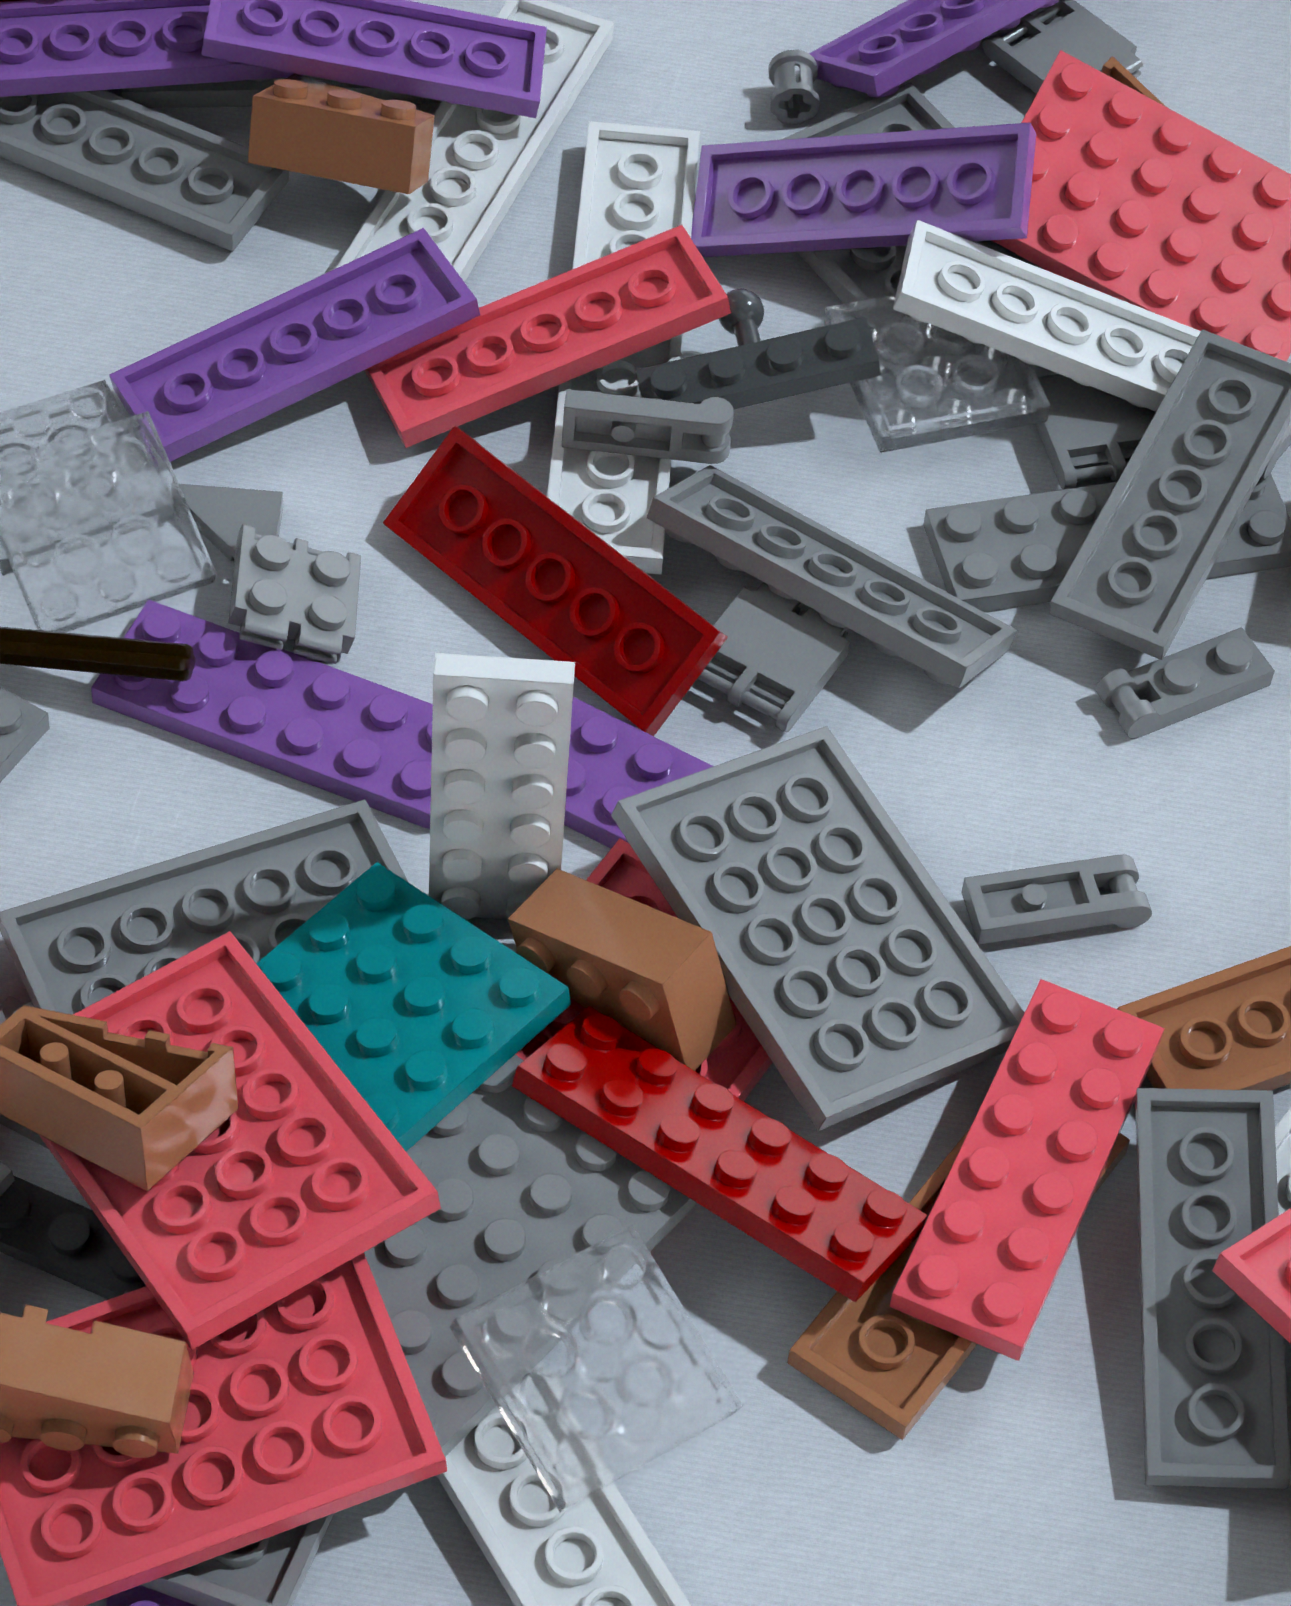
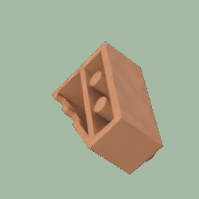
M294 73L285 79L274 81V85L253 95L248 163L411 194L428 182L435 115L416 110V105L408 101L382 100Z
M558 868L508 918L517 947L516 953L569 987L571 999L585 1008L590 1006L603 1015L613 1018L624 1028L658 1049L670 1053L676 1060L694 1071L736 1026L711 931Z
M23 1005L0 1024V1114L146 1191L150 1190L238 1110L233 1047L211 1043L208 1052L174 1046L170 1043V1034L148 1030L145 1039L110 1033L108 1032L106 1021Z
M25 1304L22 1317L0 1313V1443L10 1441L11 1437L40 1439L49 1447L67 1451L79 1450L83 1448L84 1444L113 1447L121 1454L136 1458H149L156 1455L157 1452L179 1453L194 1375L186 1342L95 1320L92 1324L91 1333L47 1324L48 1309Z

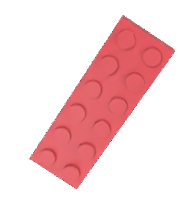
M680 225L479 308V316L365 369V373L405 448L449 431L454 426H461L731 314L728 296L683 225Z
M1040 979L896 1284L889 1307L1014 1360H1020L1135 1101L1136 1090L1141 1087L1159 1047L1165 1028Z

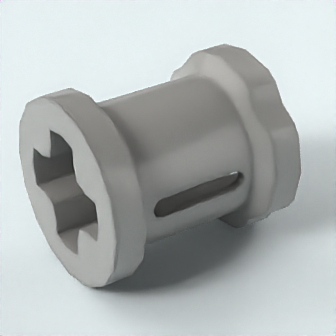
M787 50L778 53L770 61L768 69L769 79L775 86V91L770 98L771 112L783 123L802 124L806 120L814 118L820 109L819 95L813 90V83L817 78V63L813 56L801 50ZM797 65L799 66L800 73L795 78V66ZM793 96V108L791 109L788 106V101Z

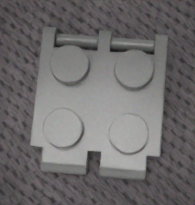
M1060 0L1057 4L1045 8L1034 16L1027 14L1021 18V22L1014 29L1001 37L992 35L982 43L983 51L988 58L1036 94L1060 50L1101 72L1103 65L1112 56L1135 78L1141 75L1138 69L1143 66L1142 61L1135 56L1136 45L1075 0ZM1054 15L1058 16V18L1047 25L1043 23ZM1021 36L1025 38L1014 46L1009 45Z
M1060 374L1036 377L1038 385L1034 386V391H1031L1028 408L1060 487L1062 489L1074 488L1077 481L1110 476L1112 481H1118L1156 412L1145 407L1132 405L1127 400L1094 387L1081 385L1073 379Z
M242 524L236 544L228 623L240 626V640L282 650L283 641L286 642L287 639L294 640L293 653L336 664L337 655L340 656L341 653L348 654L355 639L361 555L348 552L345 557L335 551H319L308 548V541L295 538L293 543H289L278 536L256 534L255 527Z
M762 582L755 592L743 587L714 623V626L728 636V638L697 679L727 694V702L737 707L742 706L744 703L775 719V727L787 733L846 659L850 642L846 639L848 632L845 630L848 628L837 627L827 623L820 617L818 611L810 607L803 616L798 615L801 610L798 606L801 602L774 594L769 590L767 584Z

